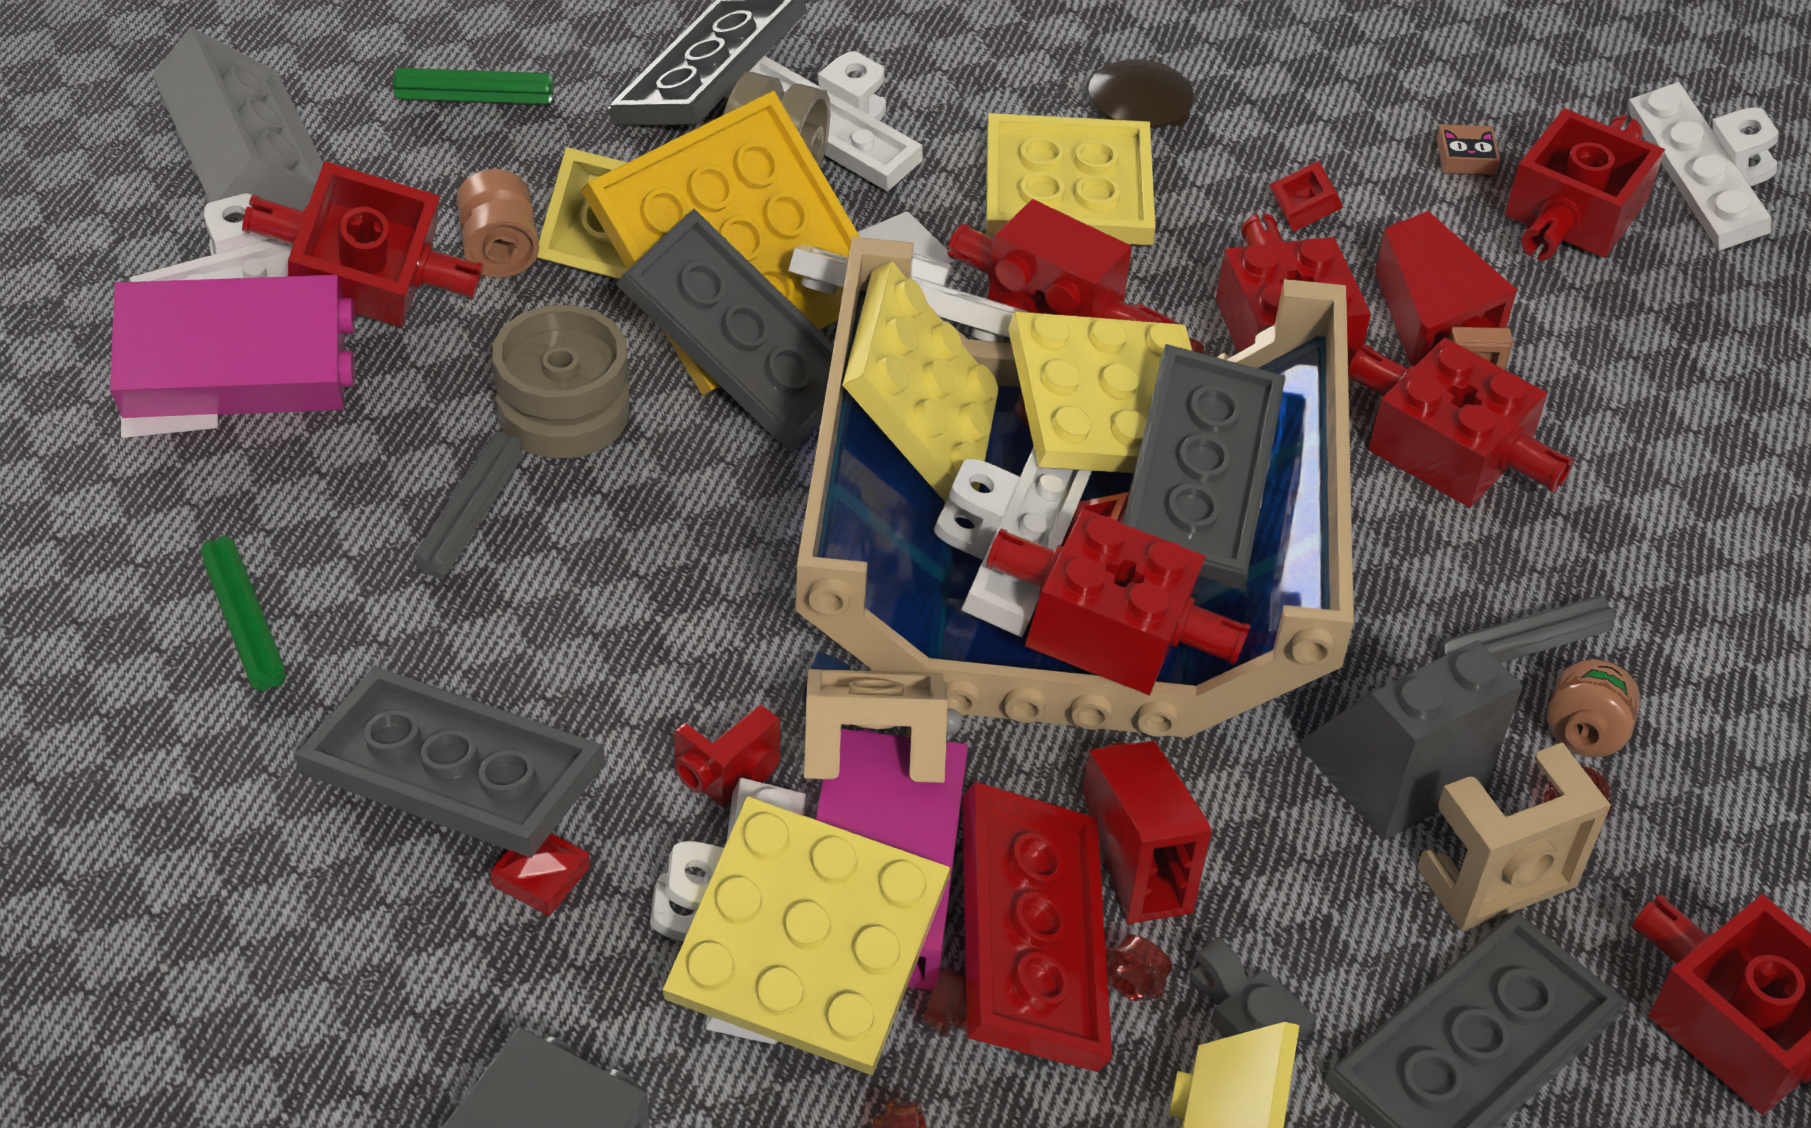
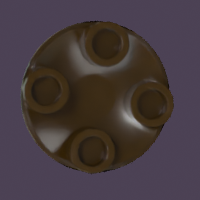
M1141 59L1117 61L1102 67L1091 78L1088 90L1092 104L1105 117L1110 120L1150 122V128L1184 125L1189 121L1194 101L1192 86L1181 73L1167 65Z

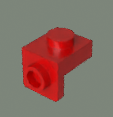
M761 704L713 743L687 723L682 724L674 731V767L677 775L690 790L696 793L704 792L723 808L731 802L732 792L740 778L762 783L774 772L780 761V718Z

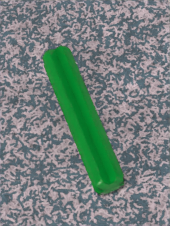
M398 68L395 70L393 78L394 94L398 100L549 105L552 103L554 95V81L549 73Z
M221 536L216 541L207 540L200 549L203 563L250 685L260 692H264L270 687H280L286 679L284 664L235 541L228 536Z

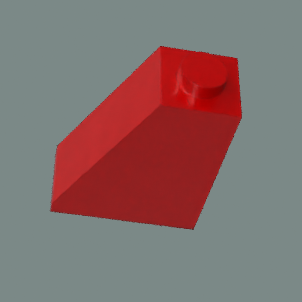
M1426 211L1407 220L1398 221L1384 230L1375 273L1411 366H1416L1444 337L1449 339L1452 327H1507L1517 289L1431 212Z
M1155 740L1133 744L1114 743L1104 748L1089 750L1082 792L1090 816L1098 819L1099 844L1126 925L1193 914L1212 833L1207 818Z

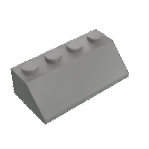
M190 27L152 76L162 96V105L169 112L177 129L176 136L184 144L192 162L191 169L199 177L207 195V204L248 193L303 211L305 206L309 204L323 162L278 72ZM235 212L228 214L224 219L232 221L237 218L242 221L244 215Z

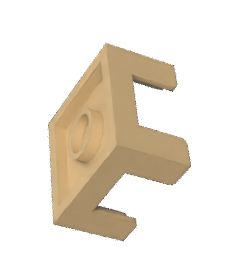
M808 669L804 778L835 779L838 777L840 769L841 724L856 725L868 729L907 726L906 737H911L910 778L915 782L945 783L948 698L943 674Z
M1563 742L1540 750L1535 756L1536 763L1561 794V797L1505 817L1475 777H1466L1443 787L1438 803L1439 810L1468 850L1460 872L1446 854H1436L1432 848L1422 852L1417 869L1461 932L1578 886L1611 804Z

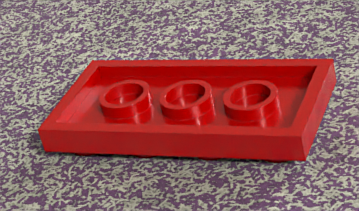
M974 782L962 796L967 1038L1099 1072L1112 1059L1098 819Z

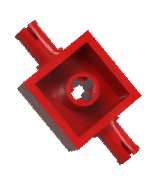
M1563 108L1518 165L1504 214L1530 227L1521 238L1522 248L1528 256L1532 257L1540 245H1545L1538 254L1537 260H1548L1555 254L1563 240L1583 251L1592 252L1603 258L1608 256L1649 200L1665 152L1664 148L1642 140L1643 130L1637 120L1633 118L1625 130H1621L1628 116H1617L1608 126Z
M327 161L323 163L309 204L305 206L303 211L252 195L249 200V205L252 207H246L243 218V232H252L293 245L288 258V276L338 275L343 298H353L355 314L402 328L405 324L416 288L421 289L423 284L466 296L468 299L473 300L484 263H475L433 250L434 244H432L437 230L440 195Z
M1031 199L994 235V239L972 229L967 224H962L955 230L948 244V249L950 250L947 252L949 258L963 262L988 275L990 281L989 300L1026 310L1028 313L1165 323L1162 318L1154 317L1124 302L1132 251L1131 245L1037 200Z
M1258 214L1248 218L1241 227V235L1248 246L1224 249L1215 299L1237 352L1239 353L1254 345L1255 335L1275 325L1284 279L1346 285L1349 366L1357 351L1362 350V346H1364L1371 312L1335 238H1313L1284 242L1277 228V222L1272 215L1263 214V221L1267 230L1264 229ZM1320 363L1303 372H1305L1313 394L1320 396Z
M1445 337L1416 366H1411L1408 369L1373 350L1369 345H1364L1362 350L1357 351L1348 367V379L1357 381L1383 396L1380 401L1368 450L1469 508L1483 496L1509 467L1545 486L1552 493H1555L1558 487L1563 485L1571 472L1574 458L1565 456L1534 439L1548 393Z
M1082 508L1064 547L1058 545L1056 550H1053L1001 528L987 558V569L997 570L1040 587V597L1025 644L1026 647L1149 696L1171 646L1177 648L1180 642L1229 661V664L1235 666L1251 627L1250 624H1242L1194 605L1196 598L1192 597L1206 558L1205 555Z
M1663 894L1655 897L1654 903L1650 901L1636 917L1632 928L1653 943L1674 961L1676 965L1671 968L1648 1016L1758 1113L1764 1116L1802 1081L1805 1084L1811 1082V933L1763 894L1711 935L1706 934L1669 903V900Z

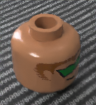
M1598 659L1585 660L1568 667L1557 680L1549 701L1546 718L1551 734L1558 743L1563 742L1569 751L1585 757H1606L1621 750L1632 737L1641 705L1638 685L1626 670L1611 662Z

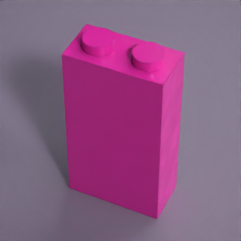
M338 275L115 282L110 392L122 418L344 410V387L355 386L354 354L352 350L345 351V334H355L353 298H343Z
M841 729L839 775L835 779H823L816 820L950 867V879L908 984L910 988L938 991L968 744L946 742L945 783L915 782L910 778L911 737L879 734L865 729L856 731Z

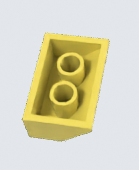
M566 147L539 239L538 259L618 280L628 271L581 192V189L589 181L628 162Z
M1282 1022L1199 1045L1192 1074L1177 1071L1169 1116L1182 1118L1181 1128H1284L1300 1025Z

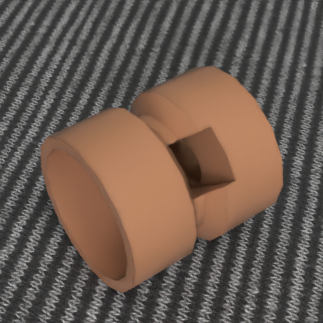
M500 169L479 171L467 178L459 187L456 198L466 260L484 263L482 274L487 277L505 278L515 276L527 270L537 259L539 252V242L528 185L520 176L508 170Z

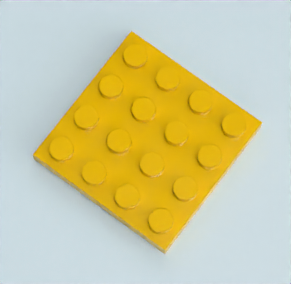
M774 90L589 181L581 189L582 194L627 270L688 213L695 209L820 331L838 321L844 288L837 286L835 294L817 291L801 284L803 275L788 270L794 249L800 245L806 244L849 257L852 237L860 236ZM665 332L702 396L721 387Z

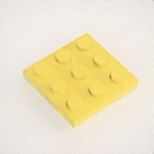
M988 113L986 235L994 237L1031 199H1034L1127 244L1153 245L1155 209L1150 122Z
M890 261L872 271L842 385L946 503L964 460L976 459L985 462L999 388L989 368L983 364L979 365L963 346L957 330L950 323L943 322L930 307L917 282L910 278L907 279L894 262ZM971 482L972 488L979 492L980 482Z
M1014 312L1008 331L1038 467L1134 473L1165 344L1192 351L1186 326L1181 324Z
M747 796L664 985V999L873 1076L950 879V867Z

